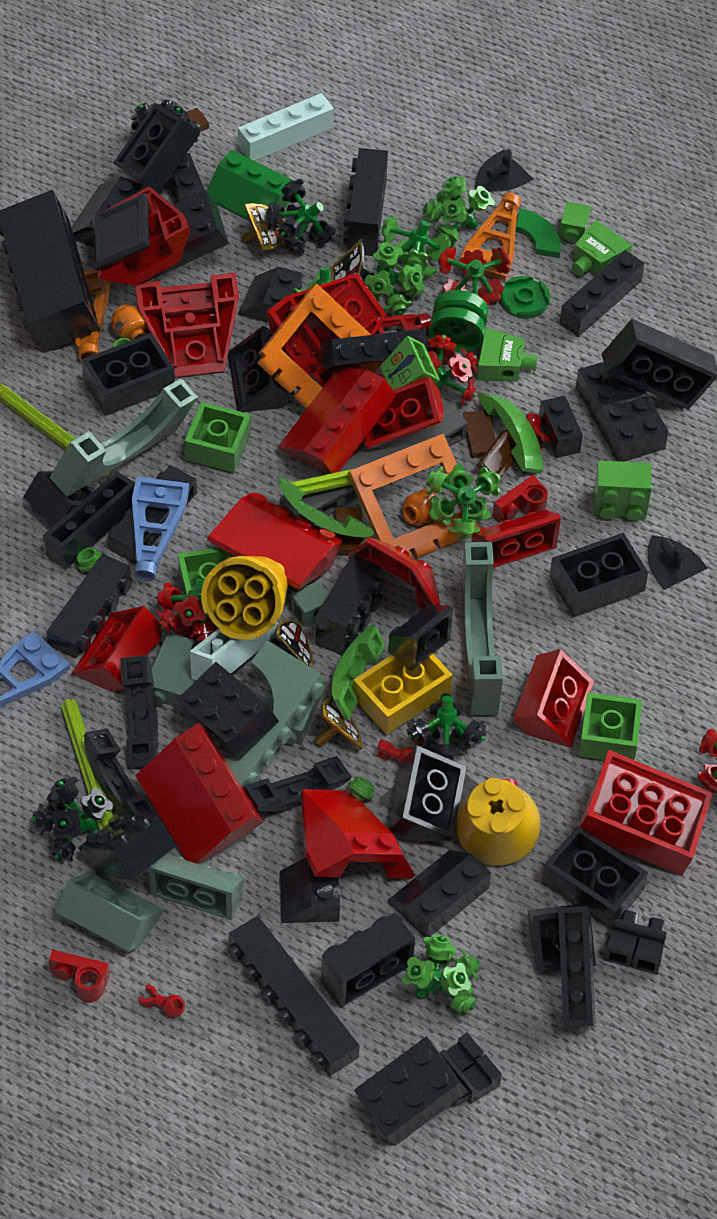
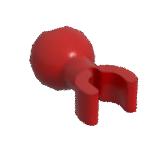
M528 413L526 419L530 422L536 434L539 446L541 439L550 443V436L542 433L540 429L542 426L541 417L536 413Z
M381 739L377 746L379 751L377 757L384 760L393 758L399 760L401 764L402 759L414 748L406 747L401 750L395 748L389 741Z
M149 984L145 986L146 992L152 994L153 997L143 998L140 996L138 998L141 1006L146 1008L153 1006L161 1007L163 1012L172 1018L180 1016L185 1009V1002L182 997L175 994L167 997L157 994L156 988Z

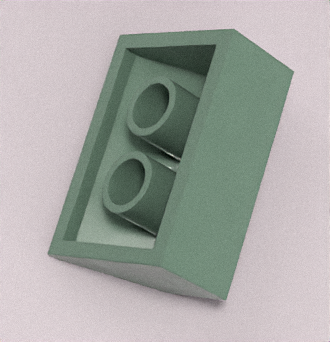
M166 854L149 867L151 895L222 918L233 919L244 892V878H240L232 872L224 873L212 869L207 864H196L186 861L178 855L170 856Z
M89 871L67 881L55 912L62 915L66 922L88 929L90 935L112 942L114 948L129 952L141 945L163 914L164 909L99 874Z

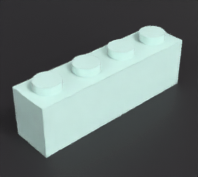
M320 93L238 127V148L246 157L254 161L333 128L334 108L324 95Z
M278 622L265 634L249 640L228 637L221 633L218 628L190 651L192 679L197 680L215 662L220 664L229 673H232L257 653L266 641L270 642L275 638L274 633Z

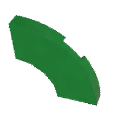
M520 208L515 232L525 235L533 242L535 254L560 258L561 241L556 229L542 216Z

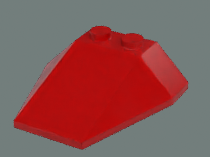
M150 186L114 205L117 206L143 193L147 194L150 248L97 271L99 278L105 281L136 286L180 262L190 233L184 214Z
M236 272L211 275L210 282L161 288L160 281L139 283L135 286L138 310L144 318L150 333L154 335L173 365L175 378L225 372L239 301Z
M358 273L319 285L371 335L376 333L387 314ZM309 289L284 297L266 311L271 336H273ZM310 312L281 350L322 388L339 368L323 369L319 343L340 338L333 331L331 332L325 327L315 314ZM353 365V366H345V367H342V368H354L355 365Z
M368 537L349 553L348 560L352 555L378 565L414 587L416 606L421 609L427 605H441L432 567L421 559L418 561L414 560L402 547H393L388 543Z
M302 790L301 804L305 856L315 877H340L349 861L381 862L388 878H413L415 876L404 851L393 833L350 791Z

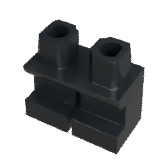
M624 910L620 919L615 921L604 961L630 967L634 948L637 946L632 968L658 975L667 932L664 931L665 921L653 917L649 919L648 926L646 927L636 924L638 919L636 912Z
M467 1032L458 1038V1042L447 1051H440L468 1091L452 1103L453 1106H457L467 1100L472 1104L500 1086L502 1073L486 1054L483 1055V1050Z

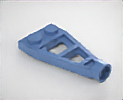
M136 477L132 496L137 555L134 572L136 578L143 581H152L156 578L157 566L185 513L189 483ZM147 507L169 509L170 512L166 521L163 524L146 521L145 509ZM144 532L162 534L157 547L143 545Z
M35 631L13 645L0 661V679L12 688L0 696V707L50 685L70 670V664ZM24 661L36 672V675L26 681L18 682L9 673L16 663Z

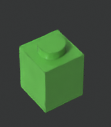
M572 202L566 203L561 221L560 239L568 242H577L587 231L591 206Z

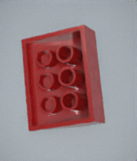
M339 367L281 441L278 448L328 474L339 472L396 398V394L386 379L365 369Z
M252 492L242 497L207 538V541L235 556H262L280 563L284 567L287 584L298 590L333 566L342 540L337 538L332 531L320 529L313 525L309 519L298 517L290 513L288 508L282 505H275L267 501L266 497L262 494Z
M199 723L173 739L135 775L186 861L196 864L203 863L264 823L209 732Z
M608 750L586 804L579 827L606 845L682 876L694 857L713 792Z

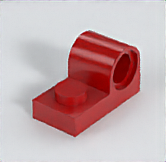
M530 476L494 502L492 517L500 523L506 518H513L519 509L525 515L545 510L548 499L546 487L535 476Z
M52 949L49 958L50 973H54L60 979L75 978L76 994L81 1001L92 1003L99 1000L110 977L109 963ZM87 982L95 983V985L90 987L84 986Z

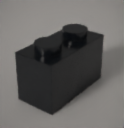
M566 396L541 401L539 416L542 420L541 427L544 433L551 438L549 445L555 458L580 453L583 434Z

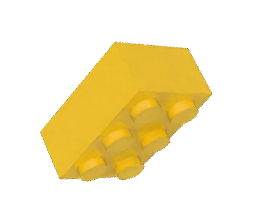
M434 654L412 671L391 655L353 679V691L358 699V705L387 735L430 707L431 704L438 702L442 694H450L453 674Z

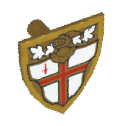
M245 204L244 208L252 229L242 234V240L248 243L257 238L262 251L279 247L282 244L283 238L278 233L279 227L272 228L271 223L267 221L266 210L269 207L262 204Z
M334 698L325 699L321 705V716L326 720V729L315 738V742L322 747L340 732L357 748L362 750L360 732L352 716L349 720H344Z

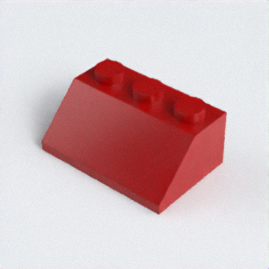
M430 377L393 390L396 398L365 437L368 450L442 423L445 411L440 391Z
M546 509L539 512H531L514 520H505L495 526L480 528V532L473 533L472 542H492L493 568L556 549L561 516Z
M145 606L111 613L101 631L98 632L72 671V674L108 691L126 689V687L122 686L120 658L148 655L150 650L159 643L160 635L163 632L158 624V620Z
M561 649L536 655L513 721L529 736L571 747L584 712L587 692H591L594 681Z

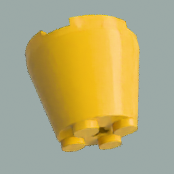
M236 556L220 562L206 576L202 586L201 600L205 614L208 613L210 619L220 629L219 631L228 637L249 640L265 634L278 622L284 608L287 592V578L284 567L280 563L262 556Z
M489 778L479 784L463 799L458 809L455 827L459 844L465 853H470L482 864L493 867L512 863L516 864L525 859L538 842L541 822L535 802L525 791L509 781Z

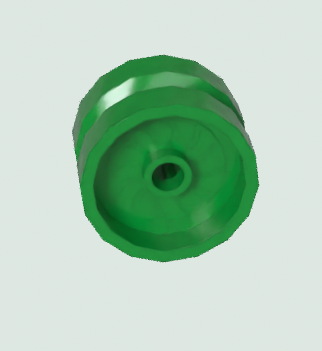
M451 290L440 294L434 301L429 327L430 338H436V335L450 337L451 342L456 343V347L453 349L455 352H460L462 348L467 353L478 349L483 343L485 326L487 324L489 308L486 302L478 295L469 291Z

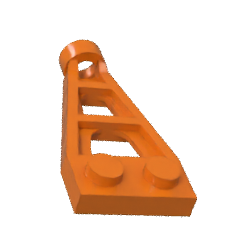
M511 192L503 194L500 204L466 244L461 257H464V252L467 250L473 252L478 249L482 251L483 259L487 263L491 262L492 252L480 249L482 244L487 239L503 243V248L510 257L509 266L511 269L514 256L516 217L521 204V199L518 195ZM496 222L509 225L507 234L491 229ZM494 266L484 270L483 274L502 281H506L508 274L504 273L499 274Z
M92 269L84 271L90 294L95 296L94 309L102 331L110 286L109 281L101 280L97 271ZM95 331L89 336L75 339L81 362L82 359L99 353L98 344L101 331Z

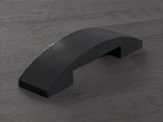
M141 655L120 658L122 686L126 687L129 740H126L128 768L145 767L158 754V717L153 674L149 656Z
M109 729L86 732L84 734V742L92 770L106 797L112 802L117 811L124 814L160 818L148 796L138 795L117 760L116 756L121 750Z
M338 756L314 763L310 771L273 783L268 778L245 785L243 789L258 811H279L302 805L301 792L303 789L334 790L348 782L352 776Z

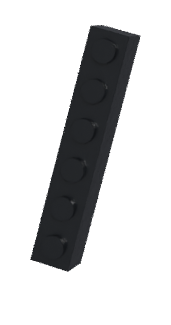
M258 915L229 932V945L227 948L231 957L235 961L240 960L242 962L248 979L259 984L265 1001L276 1006L282 1023L285 1026L290 1024L295 1031L294 1035L297 1042L302 1048L307 1047L310 1050L312 1060L319 1070L324 1069L331 1076L359 1058L360 1045Z

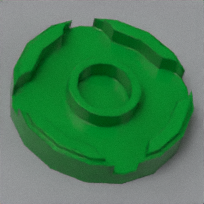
M517 276L509 279L505 283L504 291L500 293L501 305L505 311L512 316L522 319L540 316L547 310L550 303V293L547 286L540 280L537 282L533 280V277Z

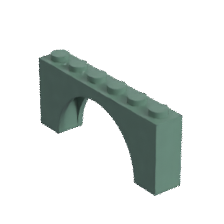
M182 379L175 381L163 388L157 398L139 417L110 439L100 443L89 431L71 441L52 472L51 480L66 497L175 433L198 397Z
M465 542L461 591L470 716L498 715L502 689L501 655L495 656L493 642L492 579L494 562L492 542Z
M172 633L167 634L152 667L157 705L166 704L185 713L176 699L196 681L191 677L190 651L194 648L193 639ZM323 692L318 699H313L307 707L308 712L301 722L297 721L291 729L292 734L286 744H303ZM273 696L266 699H262L269 705V707L273 711Z
M269 641L264 643L251 661L254 671L272 689L274 699L273 713L279 722L240 760L235 757L225 759L242 788L259 780V774L265 766L268 767L273 762L276 756L275 751L281 744H285L292 734L291 729L297 721L301 722L308 712L307 707L313 699H318L324 690L325 683L321 673Z

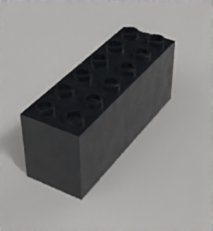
M50 190L0 210L1 237L4 236L1 244L5 254L9 255L6 263L11 274H14L11 282L16 293H19L16 301L20 310L24 312L21 320L26 331L30 329V335L34 344H39L45 353L71 343L77 338L81 339L89 336L92 332L101 331L70 219L55 192Z

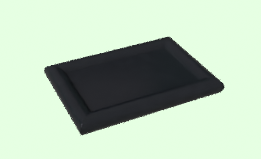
M146 193L93 216L94 268L96 271L150 248L148 198Z

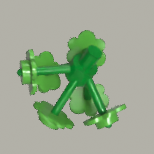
M396 216L388 217L383 223L381 230L384 242L390 243V241H393L395 234L409 237V239L404 238L400 243L394 245L395 248L400 247L403 250V255L398 257V260L403 261V266L420 264L422 267L421 274L424 276L423 280L430 279L431 275L438 272V269L428 267V256L432 257V260L435 262L439 260L440 254L451 246L447 236L442 233L437 238L429 240L427 231L430 224L427 221L422 220L418 229H413L412 232L398 229ZM425 244L429 245L427 254L425 253ZM398 263L394 266L398 270L402 269Z

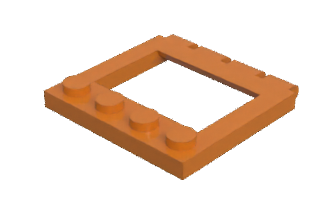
M314 284L261 349L259 354L262 358L257 363L270 376L278 371L279 373L275 380L289 393L296 388L297 391L293 397L306 409L322 390V387L284 353L281 348L310 312L315 314L323 322V325L331 332L333 331L339 338L371 335L318 284ZM383 362L362 364L359 369L376 372Z
M444 433L348 472V476L376 539L393 547H402L410 554L411 558L413 557L410 550H412L416 558L436 551L434 540L440 549L459 542L456 532H450L448 528L454 527V519L462 518V506L457 504L460 512L450 517L451 523L447 526L441 521H437L393 539L372 490L436 464L444 467L443 473L449 474L457 463ZM476 522L475 528H479L478 522Z

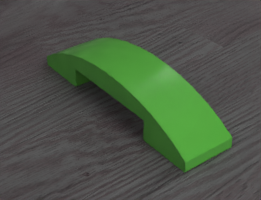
M479 393L477 397L487 414L500 416L517 444L511 453L521 470L540 474L543 471L542 454L536 434L526 416L517 406L503 397Z
M280 476L276 480L283 494L293 507L318 526L338 534L353 537H371L374 531L370 526L350 515H347L342 524L301 501L305 494L301 488Z
M370 625L351 643L335 669L332 680V695L344 720L350 719L358 703V699L353 691V679L363 674L367 664L377 663L385 647V643L376 625Z

